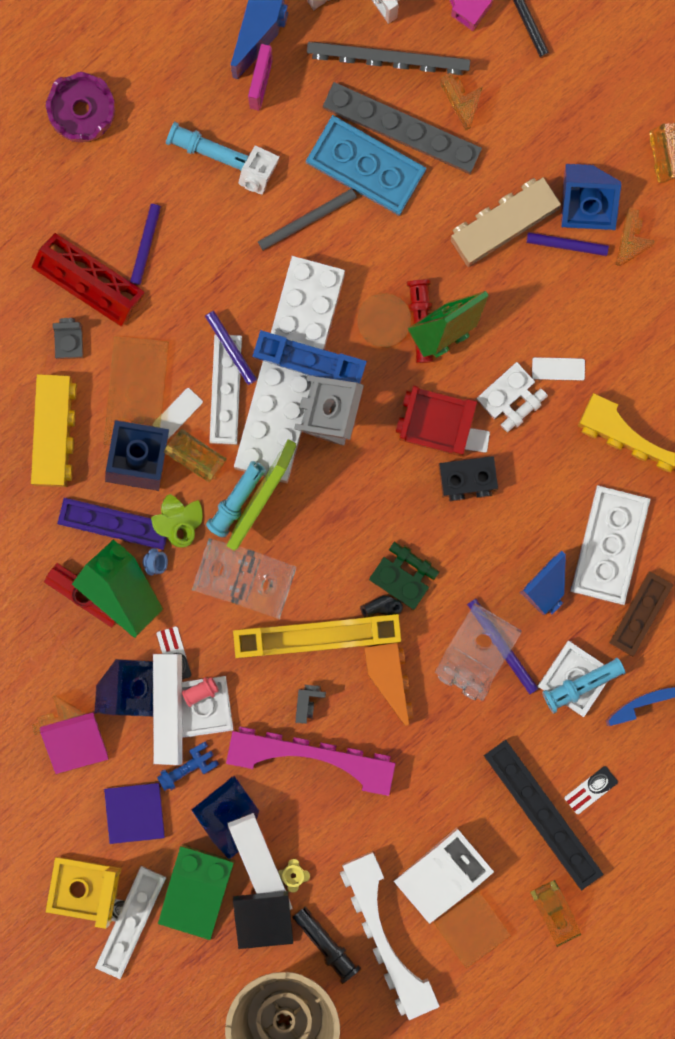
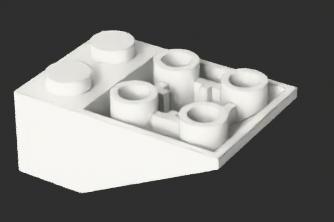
M456 827L394 882L430 924L474 890L494 871Z

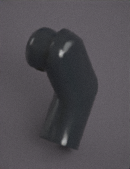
M382 595L361 605L360 610L365 618L376 613L396 615L402 612L403 605L399 600Z

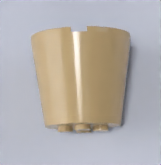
M275 972L256 978L237 994L228 1011L225 1036L226 1039H339L340 1023L332 999L320 985L303 975L290 972ZM283 1013L285 1016H291L289 1025H286L284 1022L278 1023L280 1014Z

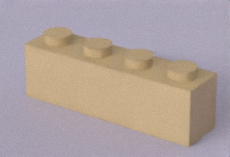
M535 178L529 180L521 186L523 190L515 196L512 193L507 194L498 201L500 205L493 210L487 207L476 215L477 220L468 225L467 222H464L453 229L454 234L451 236L450 241L467 267L559 210L561 204L544 178L538 181Z

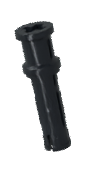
M306 906L292 917L325 957V964L331 966L341 978V984H344L361 969L359 965L355 966L346 955V949L338 946Z

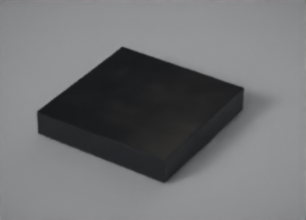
M288 891L233 896L238 949L293 944Z

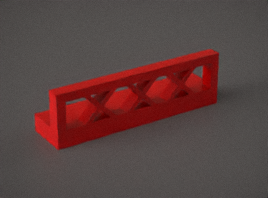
M56 233L38 250L31 267L121 327L126 323L132 309L145 293ZM55 244L62 248L65 253H58L51 249V247ZM75 261L83 262L87 265V268H80L75 264ZM97 276L106 277L110 283H103ZM120 291H127L134 297L129 300L121 295Z

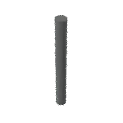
M351 188L257 242L262 251L356 199L357 196Z

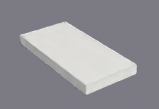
M596 486L570 592L620 605L625 604L650 503L649 498Z

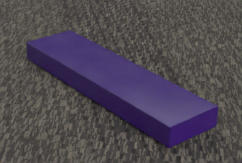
M68 498L63 499L58 525L161 550L165 548L167 537L156 533L150 518Z

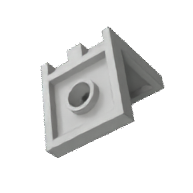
M307 376L306 381L311 382L308 398L302 397L299 408L305 409L302 423L295 424L294 429L335 444L344 445L345 440H350L364 385L356 382Z

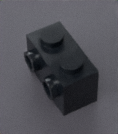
M494 456L444 462L438 465L442 497H449V502L465 500V495L476 494V498L493 496L492 491L498 490Z

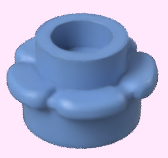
M150 549L143 558V566L149 575L162 574L167 568V556L163 552H158V549Z

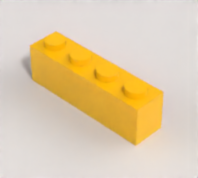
M37 375L31 484L34 486L67 487V481H72V465H68V455L73 454L74 438L69 436L70 427L75 426V410H71V399L76 400L77 384L72 383L70 376Z

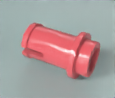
M204 677L203 682L182 691V695L187 705L191 707L209 696L215 697V693L219 692V689L212 677L208 679Z

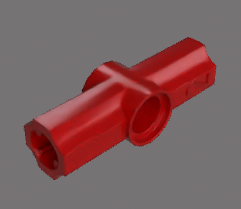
M56 563L46 576L44 583L113 628L116 622L92 601L89 600L86 603L79 601V590L72 585L77 575Z

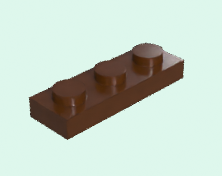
M649 571L609 644L634 657L673 584Z

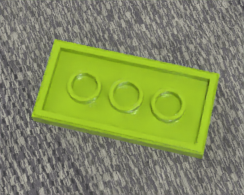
M287 439L242 512L226 545L234 551L238 549L284 475L296 449L295 442Z

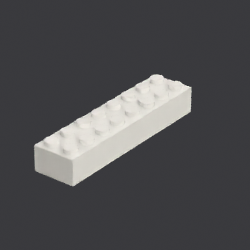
M292 256L271 333L286 337L291 341L324 350L345 277V270ZM263 361L235 460V470L245 472L250 462L255 461L256 464L260 463L265 467L266 472L262 476L265 477L287 439H290L296 443V449L287 470L279 481L288 484L302 433L294 429L295 424L302 423L305 409L299 407L302 397L308 398L311 382L306 381L309 375Z

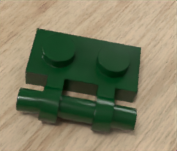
M394 541L389 551L395 554L397 558L392 563L383 557L369 578V581L415 610L429 589L427 585L421 582V579L426 575L435 580L440 571L432 567V563L427 559L422 560L411 552L412 549L405 545L403 547ZM404 561L418 570L414 576L400 568Z

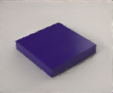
M160 783L104 789L109 844L165 838Z

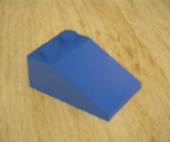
M248 0L231 61L233 78L239 79L258 58L261 44L269 45L278 35L280 27L285 28L289 12H287L288 5L284 3V0Z

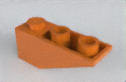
M397 643L365 647L368 676L405 726L409 725L408 719H414L412 704L411 702L406 703L404 693L410 690L407 675L402 676L401 665L406 664L403 648H398Z

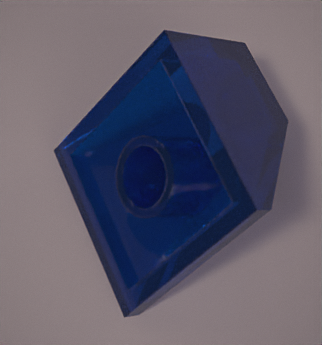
M115 659L96 685L94 713L153 717V661Z
M232 776L191 809L213 843L228 859H231L239 852L229 830L228 823L254 813L257 820L260 811L235 776Z

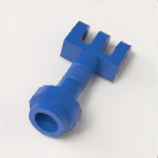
M206 741L189 751L193 759L186 762V764L181 765V767L179 766V768L169 773L165 769L160 771L161 775L157 776V779L164 791L175 789L174 782L197 768L200 769L202 774H205L220 765L217 760L212 761L209 765L206 764L205 760L214 755L212 751L201 756L199 751L207 748L208 744Z

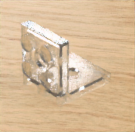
M209 538L192 590L280 619L297 567L242 547H238L234 551L226 546L227 543ZM223 566V572L221 575H219L220 569ZM268 579V587L264 591L263 585L264 582Z
M474 603L441 657L435 673L439 675L438 678L443 683L449 686L454 684L463 689L462 693L472 700H477L478 698L483 701L489 692L495 675L522 631ZM481 634L488 635L491 638L492 644L487 648L480 647L476 642L477 636Z

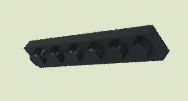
M505 739L484 754L485 759L582 891L604 875Z

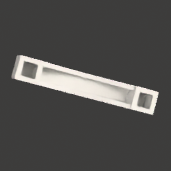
M373 851L342 864L344 871L340 872L346 888L351 886L355 896L351 897L356 912L362 911L366 919L362 926L367 938L373 937L377 947L373 949L378 963H384L388 973L384 974L389 989L395 988L399 999H396L395 1003L401 1016L406 1014L408 1019L411 1020L438 1008L439 1003L428 978L421 980L407 969L394 953L384 934L377 904L379 880L384 879V876Z

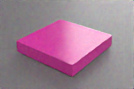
M261 44L248 94L250 109L258 111L259 109L261 110L273 62L272 48L269 45Z
M93 712L40 727V733L55 774L108 760V753Z

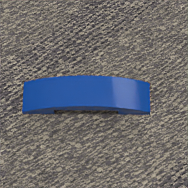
M260 330L252 356L305 375L359 384L361 383L367 363L365 360L341 353L339 355L291 341L286 337Z
M675 687L654 690L626 702L607 718V726L637 719L634 708L675 698Z

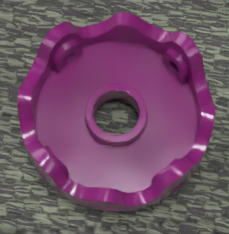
M77 72L74 75L60 77L54 81L46 100V110L51 125L63 138L73 142H90L105 134L110 128L115 115V102L104 80L85 72ZM85 102L89 105V110L85 115L80 116L74 113V107L77 103Z

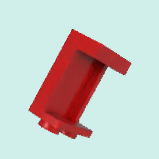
M413 385L412 392L406 390L403 407H407L405 418L399 417L395 433L400 434L399 441L463 457L477 401L469 399L465 401L423 390Z

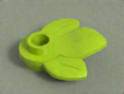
M169 494L163 500L161 506L162 514L151 517L152 526L157 534L168 537L174 546L179 548L187 547L194 540V530L202 523L201 504L197 500L184 507L176 497ZM179 529H181L184 532V536L182 539H179L177 537V531Z

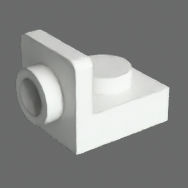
M254 146L241 170L239 185L249 191L263 195L267 182L278 164L280 156Z

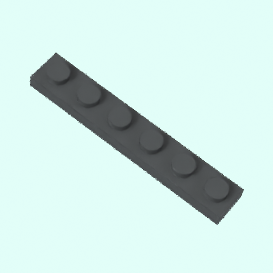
M310 41L307 46V53H312V59L328 60L330 55L339 56V62L355 63L356 58L366 59V65L382 66L383 61L393 62V68L409 69L410 64L420 65V71L436 72L437 67L447 68V74L463 75V70L469 71L470 59Z
M333 82L323 104V109L468 174H471L482 150L481 147Z

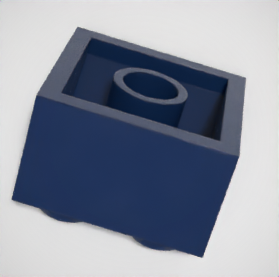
M115 420L105 471V482L159 491L169 429Z

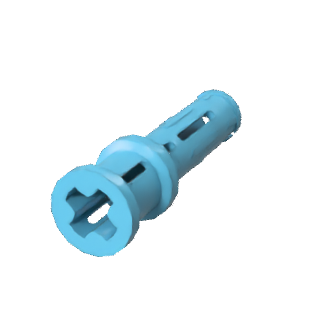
M174 121L166 140L167 145L174 144L186 149L189 154L197 152L240 171L242 170L249 155L203 138L199 131L195 130L192 132L180 127L179 123Z
M251 461L229 497L218 504V511L206 523L207 528L219 537H226L229 534V527L234 520H238L241 516L242 505L266 472L263 465Z
M615 658V660L592 670L574 681L566 679L563 681V685L549 692L545 690L542 694L549 709L554 714L558 708L570 702H578L580 695L625 674V669L621 661Z

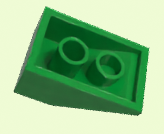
M486 291L449 301L408 328L423 357L434 355L435 358L450 350L448 345L454 341L458 344L470 337L468 332L477 327L489 295Z
M114 539L84 566L72 583L76 589L134 638L163 610L135 557Z
M182 844L174 865L158 924L211 940L235 860Z

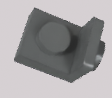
M61 318L59 323H52L55 340V358H83L81 323L75 322V318Z
M304 685V690L298 689L295 723L306 724L307 718L313 717L314 702H309V696L326 698V692H320L321 686Z

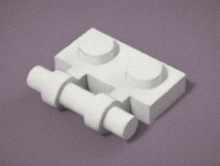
M516 362L479 395L476 400L493 419L503 412L507 419L500 425L508 433L514 426L519 427L523 423L522 419L532 410L536 411L542 406L541 402L548 395L541 388L534 395L527 390L535 381ZM521 396L525 403L514 411L510 405Z

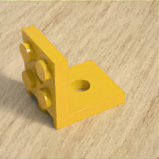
M55 857L46 912L96 921L95 927L106 929L113 919L112 915L121 868ZM80 881L85 885L86 892L82 897H76L71 893L70 888L73 882Z

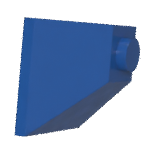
M566 164L563 182L561 227L616 230L621 181L594 165Z
M563 551L558 552L519 592L542 615H545L548 611L553 614L563 604L560 600L564 596L566 554Z

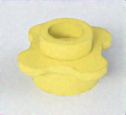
M297 859L289 860L288 866L278 871L281 880L288 886V891L290 892L298 891L299 885L310 878V873L299 866ZM292 873L296 874L295 878H291Z

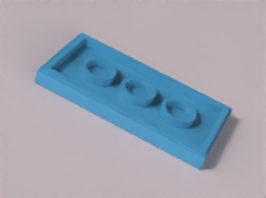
M334 115L331 116L305 161L311 167L348 188H352L357 193L398 216L402 213L426 171V167Z

